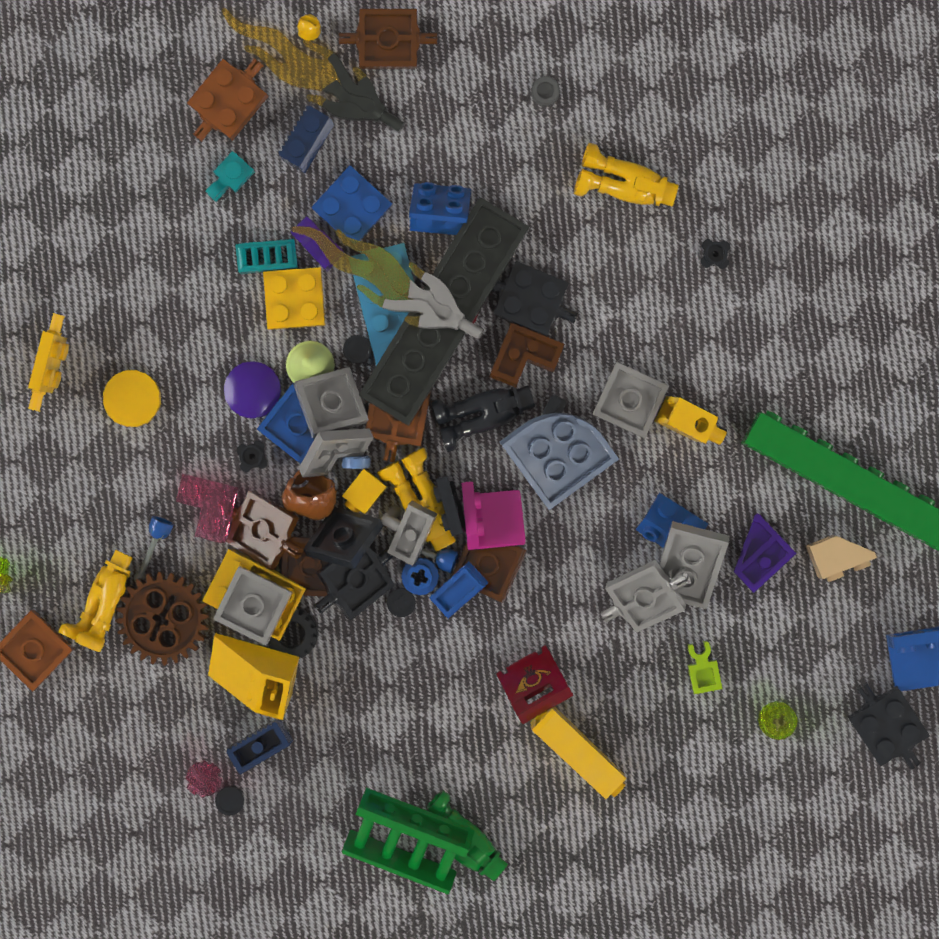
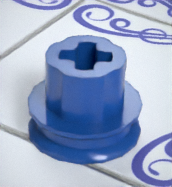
M420 557L413 566L408 563L405 565L401 575L402 583L406 590L412 594H428L438 584V569L432 561ZM420 569H423L425 571L424 576L428 578V581H422L420 584H417L412 573H418Z

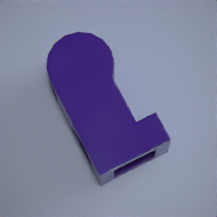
M307 216L290 231L326 272L345 255L344 251Z

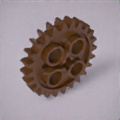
M160 571L157 574L156 580L152 573L146 575L147 583L141 578L136 579L138 588L131 585L128 586L126 589L131 596H121L120 599L126 605L116 608L118 612L123 613V617L115 620L116 623L124 624V628L117 632L118 634L127 635L123 645L129 643L134 645L130 651L131 654L140 650L141 661L147 658L148 655L151 656L152 665L161 658L162 664L165 666L169 663L170 657L176 664L180 662V653L186 659L191 656L189 648L194 651L200 648L196 640L204 641L206 639L201 630H208L210 628L208 624L203 623L204 619L211 616V614L205 613L202 610L208 604L199 601V598L204 594L203 591L195 594L193 589L196 583L194 582L186 586V576H182L176 581L175 572H171L168 578L165 579L164 572ZM153 591L159 592L162 595L163 603L161 606H156L152 603L151 594ZM175 595L176 599L165 617L168 621L160 626L155 641H152L151 636L161 621L158 615L166 611L171 596ZM178 605H184L188 608L189 616L187 619H181L176 614ZM140 617L149 620V631L145 632L139 628L138 619ZM165 630L172 631L175 634V644L171 645L165 642L163 638Z

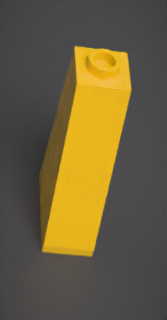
M556 707L535 717L530 722L531 730L605 799L610 795L615 797L625 787L623 782L626 780L625 774Z

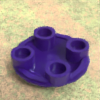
M255 361L241 363L233 368L226 377L224 385L225 400L231 410L239 416L250 419L262 418L270 413L279 401L281 381L274 370L266 364Z

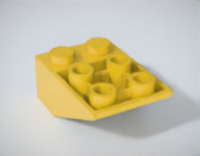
M228 549L202 601L218 609L238 566H242L292 591L293 593L271 636L280 641L306 588L274 569L266 568L246 554L236 549Z
M215 633L208 676L255 713L283 720L292 697L299 657Z

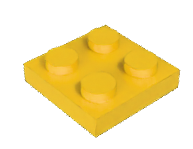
M321 267L263 272L268 330L326 326Z

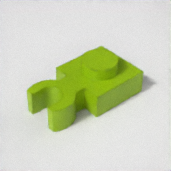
M703 641L704 651L700 654L695 653L693 644H688V652L695 659V664L687 665L694 695L723 689L717 660L708 661V656L711 653V646L708 641Z

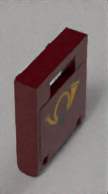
M546 645L541 647L543 653L538 655L535 650L507 666L508 673L504 674L501 670L496 673L522 724L574 696ZM552 686L553 691L530 704L527 703L528 699Z

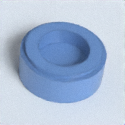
M368 455L341 458L342 468H370V457Z

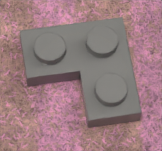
M370 428L318 432L299 467L302 477L328 475L338 457L363 456L374 438Z

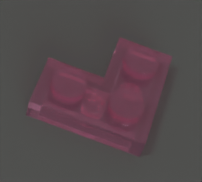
M182 474L176 502L201 508L195 537L218 543L226 542L238 487Z

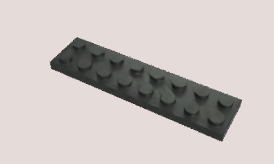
M479 197L468 215L467 223H463L432 274L446 285L457 307L465 315V319L473 322L530 228ZM426 285L423 290H430V288ZM417 312L408 313L359 393V397L407 426L413 421L466 332L459 328L458 330L451 328H419V319L423 314Z

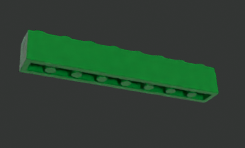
M767 410L765 414L762 412L757 413L741 444L939 551V509L934 507L936 503L934 500L922 494L916 497L908 493L910 487L897 480H894L893 484L883 479L885 475L883 472L871 466L867 470L857 465L859 462L857 458L845 452L841 456L831 451L834 446L818 438L816 442L806 437L808 434L806 430L794 424L789 428L781 423L783 418Z

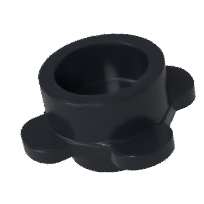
M706 239L703 241L702 248L704 252L700 260L701 265L705 268L718 266L720 269H725L729 265L727 256L730 244L725 240L712 242V240ZM714 251L718 253L717 257L713 256Z
M255 441L252 445L246 446L241 444L237 447V454L240 455L241 461L240 469L242 471L249 472L252 468L259 467L264 469L267 467L268 460L264 457L263 450L265 445L263 442ZM250 454H254L255 458L250 459Z

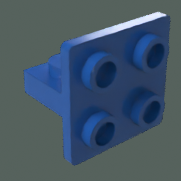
M429 182L414 184L409 210L410 231L457 235L463 223L468 221L471 189L460 185L440 186Z

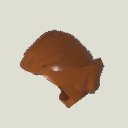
M298 470L294 477L289 479L281 497L285 509L290 513H296L312 520H321L332 513L336 504L337 491L335 490L333 480L325 476L302 477L300 470ZM305 480L309 481L304 487H293L294 484L300 485Z

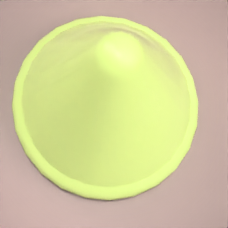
M304 341L297 344L289 352L286 359V371L293 383L332 372L335 367L334 358L330 350L317 341Z

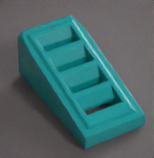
M295 239L235 244L238 272L241 275L298 268ZM281 247L287 248L288 263H283ZM270 248H275V264H271ZM263 249L264 256L263 265H259L258 250ZM246 251H251L253 265L247 266Z

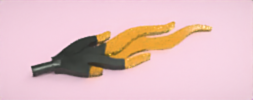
M222 8V13L229 26L238 34L262 41L273 47L283 56L287 63L278 62L258 46L246 45L244 47L246 52L257 55L280 80L298 88L331 94L340 101L338 103L332 102L322 96L309 94L306 96L309 102L319 105L340 119L351 121L369 120L377 123L381 121L395 131H401L405 122L386 111L387 109L379 100L373 84L362 70L357 67L352 69L358 80V85H356L350 78L341 60L326 47L303 40L306 48L321 55L324 60L310 57L292 45L287 37L278 30L270 27L243 24L236 20L226 8Z

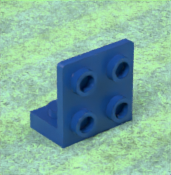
M939 626L886 635L894 687L898 686L900 691L939 686Z

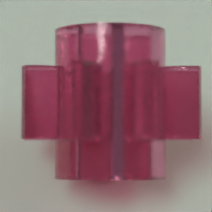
M203 760L202 763L193 764L185 777L189 782L186 788L194 796L198 794L201 798L215 794L222 782V779L218 776L221 770L214 763L209 764L206 760Z

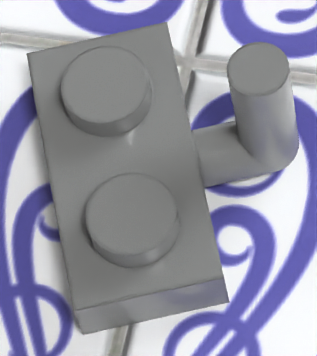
M411 501L401 521L396 519L401 514V509L397 505L392 506L381 517L383 525L396 531L387 553L413 566L424 546L437 513Z

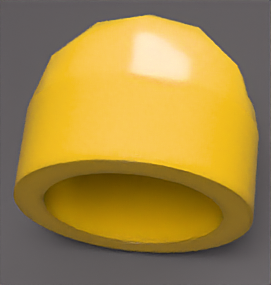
M306 14L298 21V35L302 39L310 41L319 37L321 27L317 17L312 14Z

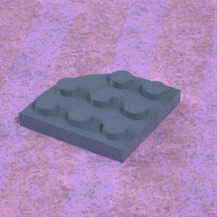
M549 413L535 417L499 441L548 510L619 460L602 434L591 423L581 417L567 413Z

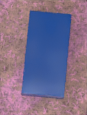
M467 562L438 588L429 599L449 619L489 582L470 562Z

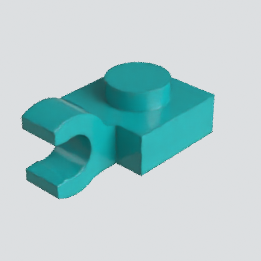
M232 151L213 171L219 179L213 182L205 192L217 202L228 188H231L236 193L255 171Z

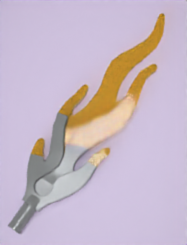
M303 226L291 228L292 232L313 239L336 269L362 277L375 285L383 293V296H378L363 285H357V289L374 304L394 312H417L423 314L421 316H406V323L426 329L451 328L458 330L459 328L476 339L481 337L484 329L465 319V315L457 307L446 285L440 279L420 269L413 262L409 263L410 269L430 290L419 288L408 277L398 261L379 246L349 238L340 229H337L336 234L345 246L365 254L370 261L359 260L339 250L321 231Z

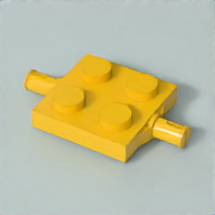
M53 313L49 330L42 332L28 388L32 389L28 409L40 412L43 396L46 395V392L53 393L54 388L57 389L60 384L62 374L59 372L61 360L65 361L69 350V344H66L67 338L62 337V333H60L65 318L63 315Z

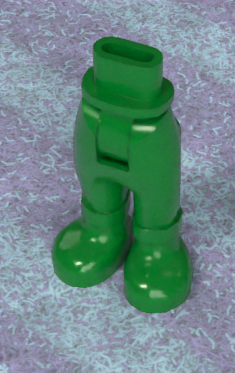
M441 790L429 802L427 809L434 814L475 829L466 858L456 854L454 859L463 866L478 872L480 876L485 874L492 881H495L507 867L508 863L499 857L500 852L494 848L488 837L478 827L460 815V812L455 808L451 809L449 805L450 795Z

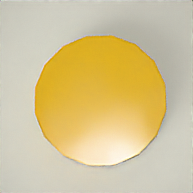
M125 370L115 374L107 382L103 392V405L107 415L114 422L125 427H140L149 423L157 414V411H159L161 392L157 382L148 374L138 370Z

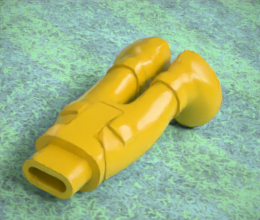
M587 144L582 167L603 170L604 173L617 175L624 178L625 181L611 179L603 175L599 176L593 172L581 169L575 184L574 195L581 197L586 195L589 190L598 189L597 192L606 193L619 200L634 204L650 205L655 202V206H660V203L673 206L679 187L678 184L668 182V177L664 176L662 178V176L645 166L615 159L612 156H607L606 158L600 153L599 147L596 144Z
M422 447L401 459L405 468L412 476V481L416 485L422 500L418 499L409 480H406L399 461L377 471V474L381 480L389 481L395 485L393 489L398 494L405 511L408 504L414 501L437 513L426 539V542L430 541L437 552L456 542V539L451 535L450 530L445 531L441 519V514L445 513L442 502L437 503L433 489L435 485L429 478L428 472L424 471L423 462L427 459V452Z
M115 550L111 560L105 561V564L108 566L101 567L91 586L85 609L80 615L81 620L77 624H62L58 632L74 639L76 643L101 652L105 643V632L109 631L115 608L120 597L125 593L126 580L131 572L128 570V567L133 558Z

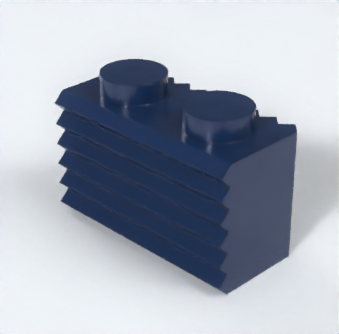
M310 105L305 106L306 111H302L303 116H299L300 121H296L297 126H293L294 131H290L291 136H287L288 141H284L285 146H281L282 151H278L279 156L285 163L304 174L334 127L331 118Z
M275 719L274 721L271 720L269 724L266 723L264 727L261 726L259 730L256 729L255 732H251L250 735H246L245 738H241L240 741L231 744L227 748L226 753L237 772L241 775L290 746L293 739L282 720Z

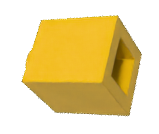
M363 469L342 495L347 500L344 505L353 512L359 513L361 511L367 514L388 486L368 470Z

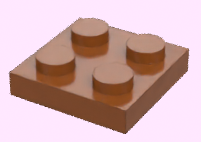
M33 609L0 642V661L33 692L74 651V648Z

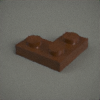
M511 323L489 377L517 387L526 362L553 373L565 344Z

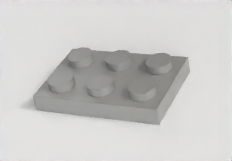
M672 521L659 565L671 579L686 572L691 579V583L678 588V593L686 604L707 609L730 536Z

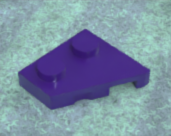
M757 513L754 516L734 573L754 594L797 553Z

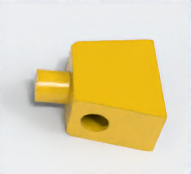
M666 396L654 422L704 444L710 440L720 445L727 433V429L716 424L718 421L717 416L680 397Z

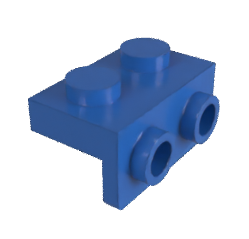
M659 493L643 520L638 524L636 531L641 533L648 541L655 542L664 548L672 521L701 529H706L708 523Z

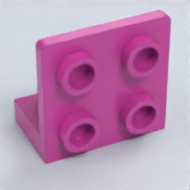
M473 482L462 483L468 550L524 545L526 543L521 493L519 490L480 493L474 492Z

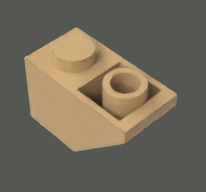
M835 535L805 546L817 577L820 579L826 578L828 582L843 577V571L852 567L855 571L869 567L871 565L870 560L877 558L875 552Z

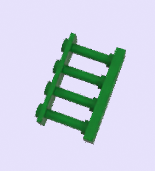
M366 787L355 814L363 818L362 824L358 832L354 830L349 831L341 851L342 854L442 893L450 894L457 873L456 870L451 869V865L456 854L466 858L475 829ZM374 822L391 829L385 843L369 837ZM402 833L418 839L413 853L396 847ZM429 844L445 850L440 864L423 858Z

